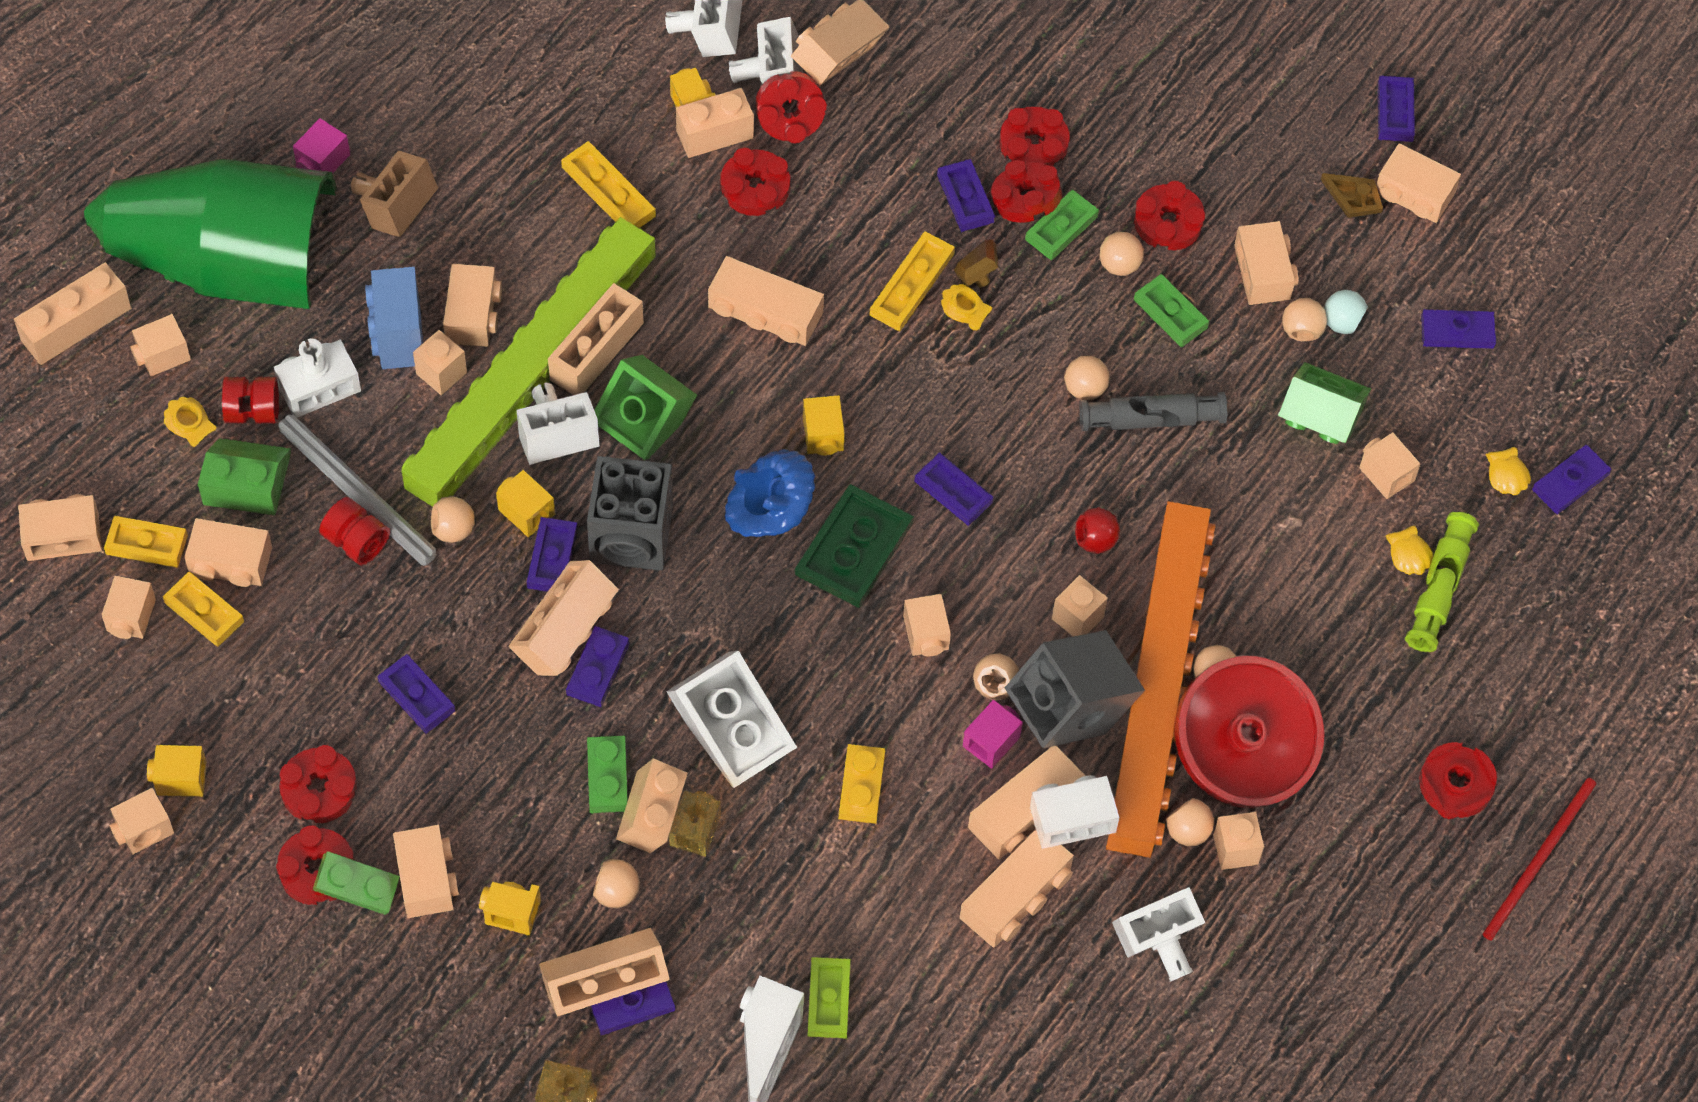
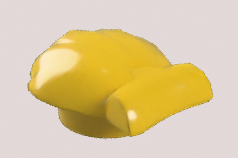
M964 284L952 285L950 289H945L942 293L941 305L945 314L955 321L968 324L974 331L980 329L985 317L993 308L983 303L978 294Z
M180 397L178 400H171L168 403V409L164 410V423L166 427L176 435L186 438L191 447H196L205 436L217 428L208 420L203 406L194 398Z
M1516 447L1485 454L1490 462L1489 479L1494 489L1499 490L1502 494L1510 493L1517 496L1521 490L1528 488V484L1531 482L1530 472L1522 460L1518 458Z
M1410 526L1402 531L1389 533L1385 536L1391 544L1393 564L1399 571L1408 575L1413 573L1422 575L1425 569L1430 568L1434 555L1430 546L1418 536L1416 526Z

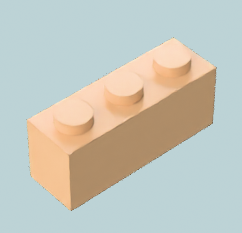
M857 0L850 6L845 2L833 13L832 17L829 14L818 22L814 30L809 27L797 38L796 42L799 46L791 57L820 86L870 51L890 26L864 0Z
M726 256L708 289V308L713 309L723 317L731 316L744 321L753 329H764L774 333L786 342H797L806 346L823 314L824 294Z
M105 262L14 318V322L21 342L37 362L42 365L132 308L125 285Z
M613 283L548 358L550 381L572 395L584 393L644 324L643 301Z
M590 560L570 561L508 647L538 676H558V674L568 668L571 663L570 657L578 646L590 637L592 633L591 628L598 618L610 609L612 605L611 600L619 589Z
M1052 746L970 812L968 828L999 860L1008 852L1012 854L1027 839V836L1036 830L1030 810L1032 792L1047 784H1058L1059 786L1071 784L1086 775L1057 746Z
M1035 830L962 903L960 919L993 948L1003 939L1006 942L1010 941L1022 926L1019 922L1028 913L1032 916L1038 913L1047 901L1046 895L1054 887L1059 890L1069 881L1073 874L1071 867L1074 855L1062 845L1042 849L1037 831Z
M651 928L539 964L549 1001L557 1017L670 980L661 945Z

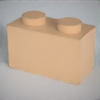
M742 88L676 107V131L687 157L691 158L753 139L754 114Z
M1399 143L1381 170L1376 187L1379 195L1385 200L1397 203L1413 211L1418 217L1427 218L1437 223L1456 193L1461 174Z
M1280 221L1239 226L1234 246L1249 305L1290 300L1294 285H1298L1299 277L1296 265L1290 263V239L1288 234L1283 235Z
M452 264L443 328L444 334L455 344L488 347L490 333L497 332L498 312H493L494 302H501L502 281H496L495 267Z
M75 494L66 499L52 501L37 499L29 504L18 505L21 545L27 561L102 551L99 512L93 495Z
M196 518L184 557L188 571L198 579L211 581L215 578L230 581L232 584L241 587H248L250 585L262 586L272 551L269 531Z
M654 758L640 768L636 773L616 840L648 853H652L667 842L688 773Z
M439 825L393 833L407 918L453 910L451 897L457 896L459 893L455 872L447 874L445 861L453 860L449 837L441 838Z

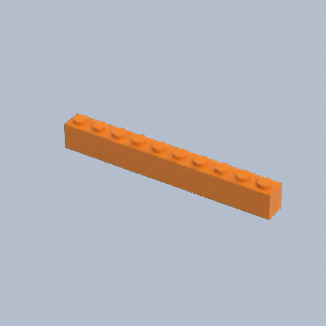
M1167 501L1136 677L1145 691L1130 707L1114 799L1120 818L1116 833L1108 834L1106 850L1151 858L1154 845H1162L1165 823L1158 822L1160 810L1167 811L1171 789L1164 788L1166 776L1173 777L1177 758L1176 754L1170 753L1171 743L1175 742V717L1181 697L1187 688L1181 686L1183 675L1190 676L1194 654L1187 653L1188 642H1196L1199 621L1192 620L1194 609L1201 610L1205 588L1198 587L1199 577H1207L1210 556L1203 555L1205 545L1212 546L1216 525L1209 523L1211 509Z

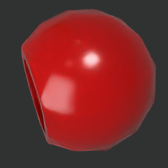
M1100 507L1091 508L1083 512L1076 521L1075 536L1077 543L1081 548L1093 554L1104 553L1113 548L1120 537V525L1116 516Z

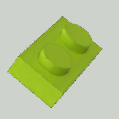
M811 957L808 1037L847 1038L851 959Z

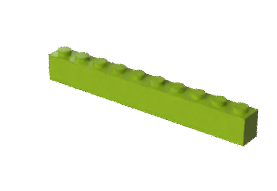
M622 217L612 227L607 226L603 230L597 245L591 251L588 250L581 256L577 268L570 276L566 275L560 280L554 295L548 301L544 300L535 311L534 318L527 326L523 325L517 330L511 345L505 352L500 351L494 357L491 368L487 373L473 381L468 395L461 403L456 402L450 408L444 423L439 428H434L430 431L425 439L424 446L416 455L411 454L402 466L404 489L432 507L441 498L451 497L517 421L516 410L526 408L534 401L532 396L534 387L541 384L543 390L545 388L544 383L550 382L548 366L550 355L613 283L627 291L656 257L655 238Z

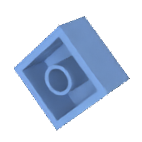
M415 267L371 270L372 285H365L367 307L369 308L368 329L369 337L371 338L373 356H380L382 369L414 367L413 352L423 344L421 310Z

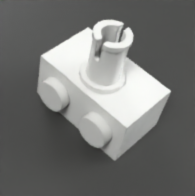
M695 0L694 10L669 11L666 13L667 31L669 34L691 31L703 57L736 54L742 0Z
M791 17L758 23V56L729 61V71L733 83L760 77L763 84L767 79L777 74L782 76L784 74H791L790 72L792 71L803 73V68L791 57L799 46L796 42L799 35Z
M310 338L308 339L309 348H307L305 341L299 345L300 356L289 357L282 361L281 364L274 366L279 389L292 415L296 418L361 392L358 372L341 339L333 343L321 344L318 340Z
M544 383L546 395H544L541 384H539L532 390V396L537 405L516 410L519 439L529 465L599 447L598 419L587 392L557 399L554 386L551 383Z
M1092 775L1084 776L1071 784L1062 786L1047 784L1032 792L1030 810L1042 849L1108 835L1117 831L1120 817L1107 776L1099 778Z
M1189 887L1112 922L1128 958L1152 947L1153 951L1158 950L1170 977V982L1193 972L1178 940L1181 939V934L1199 927L1205 921Z

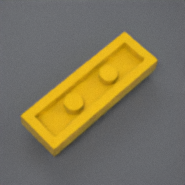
M589 141L561 160L562 168L615 222L622 217L640 228L656 217V209Z
M924 231L870 307V316L900 332L954 256L955 247Z

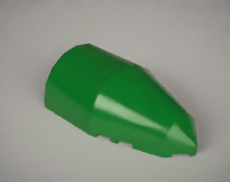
M219 159L113 181L85 207L84 218L87 226L94 232L106 253L144 270L149 268L163 274L166 280L173 283L178 281L194 289V292L200 295L310 309L308 256L315 207L319 194L335 196L337 189L333 174L329 171Z

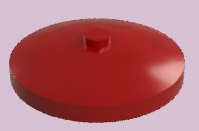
M1237 656L1212 665L1200 673L1186 688L1176 712L1175 742L1184 768L1203 791L1213 798L1232 806L1260 808L1289 798L1309 781L1321 759L1324 746V724L1319 705L1313 693L1305 682L1292 670L1267 658Z

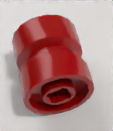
M224 377L222 386L224 423H247L249 418H253L255 423H277L279 417V384L277 377H255L253 382H249L246 377ZM245 396H250V403H245Z
M345 497L336 502L326 513L320 524L319 533L334 546L342 547L350 559L362 566L371 562L384 548L389 539L390 528L374 516H367L365 508L352 498Z

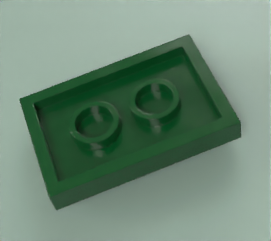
M849 484L796 566L795 575L860 608L911 528L914 516Z

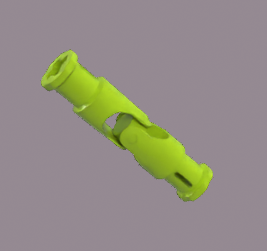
M1451 512L1447 516L1446 523L1448 527L1445 536L1438 542L1426 577L1428 588L1419 597L1414 611L1416 619L1413 628L1407 632L1405 641L1410 647L1421 652H1434L1437 649L1439 642L1436 638L1440 626L1446 623L1452 606L1453 593L1458 588L1470 553L1468 545L1471 536L1477 532L1479 527L1476 518L1464 512ZM1437 565L1446 567L1443 569L1436 570Z

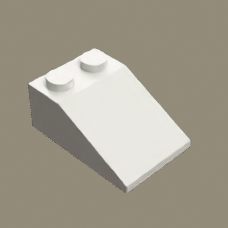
M739 651L726 653L666 691L689 729L733 788L797 748Z
M759 976L755 988L747 987L740 1008L744 1009L740 1022L744 1023L748 1102L768 1101L803 1021L804 993Z

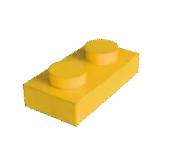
M114 516L104 550L106 555L178 568L188 534L185 528Z
M188 572L162 596L167 606L217 647L244 623L242 614L191 572Z
M848 744L838 819L876 824L885 748Z

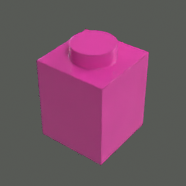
M321 118L293 145L297 168L329 171L333 174L350 156L347 135Z
M992 700L964 731L963 747L992 769L1020 739L1023 722L1011 707L1007 705L1001 706L995 700Z

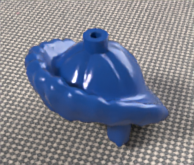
M781 449L778 452L773 451L759 457L755 463L750 465L749 469L736 470L734 475L736 484L729 493L728 502L725 505V520L729 523L731 530L740 533L744 537H763L765 535H779L798 526L802 522V517L808 512L809 505L813 499L812 493L815 490V473L812 471L813 466L811 462L807 461L806 457L798 451Z

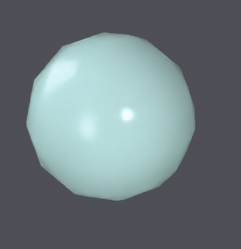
M1351 290L1335 292L1326 300L1324 306L1327 325L1334 332L1352 334L1368 308L1365 299L1358 292Z

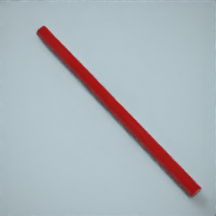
M1586 778L1483 932V936L1486 939L1493 940L1596 786V782L1593 779Z

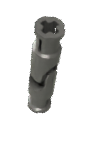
M1218 392L1214 396L1196 397L1194 393L1164 396L1110 398L1108 402L1088 403L1087 400H1080L1081 431H1088L1089 428L1111 427L1112 430L1163 426H1195L1197 422L1218 421L1222 424L1227 422L1225 392ZM1144 409V415L1136 411Z

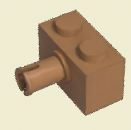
M398 151L377 178L359 172L356 174L357 178L353 177L351 182L353 194L362 195L360 202L371 228L397 237L402 236L438 189L427 159L402 151Z

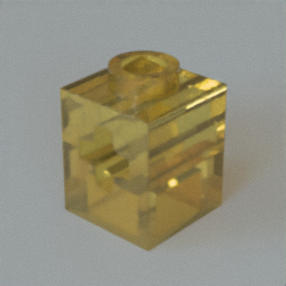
M684 790L669 833L670 846L706 857L721 817V801H717L706 792L696 791L691 793ZM696 817L699 818V819L697 820V823H692V822H694V821L696 820Z
M545 1060L535 1101L595 1102L598 1086L593 1085L591 1070ZM568 1087H574V1090H571L568 1096L562 1095V1092H566Z

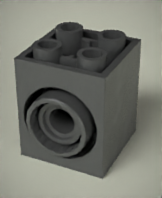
M597 456L587 518L589 556L592 563L664 570L673 509L672 464Z
M1106 630L1043 642L1004 687L1042 748L1105 735L1145 691Z

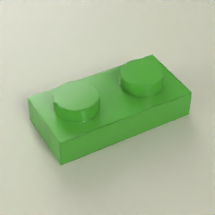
M1072 189L1061 199L1053 212L1046 216L1044 215L1026 232L1025 240L1052 261L1098 217L1099 209Z
M1162 274L1135 292L1134 301L1181 348L1208 329L1209 320Z
M625 736L587 737L590 813L624 812L628 802Z
M327 851L323 854L313 891L386 915L390 911L400 876Z

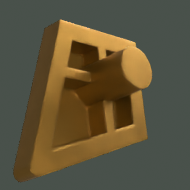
M1322 174V183L1348 218L1382 213L1383 206L1374 179Z
M994 240L983 241L957 263L954 271L957 277L967 286L976 283L979 288H982L990 283L987 274L998 268L997 246Z

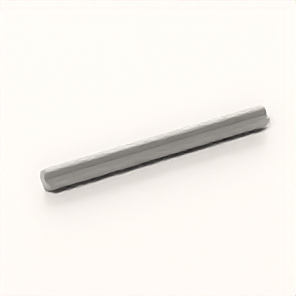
M287 415L285 419L280 421V432L346 495L365 508L368 515L374 516L390 528V536L417 562L426 566L436 558V549L294 415Z

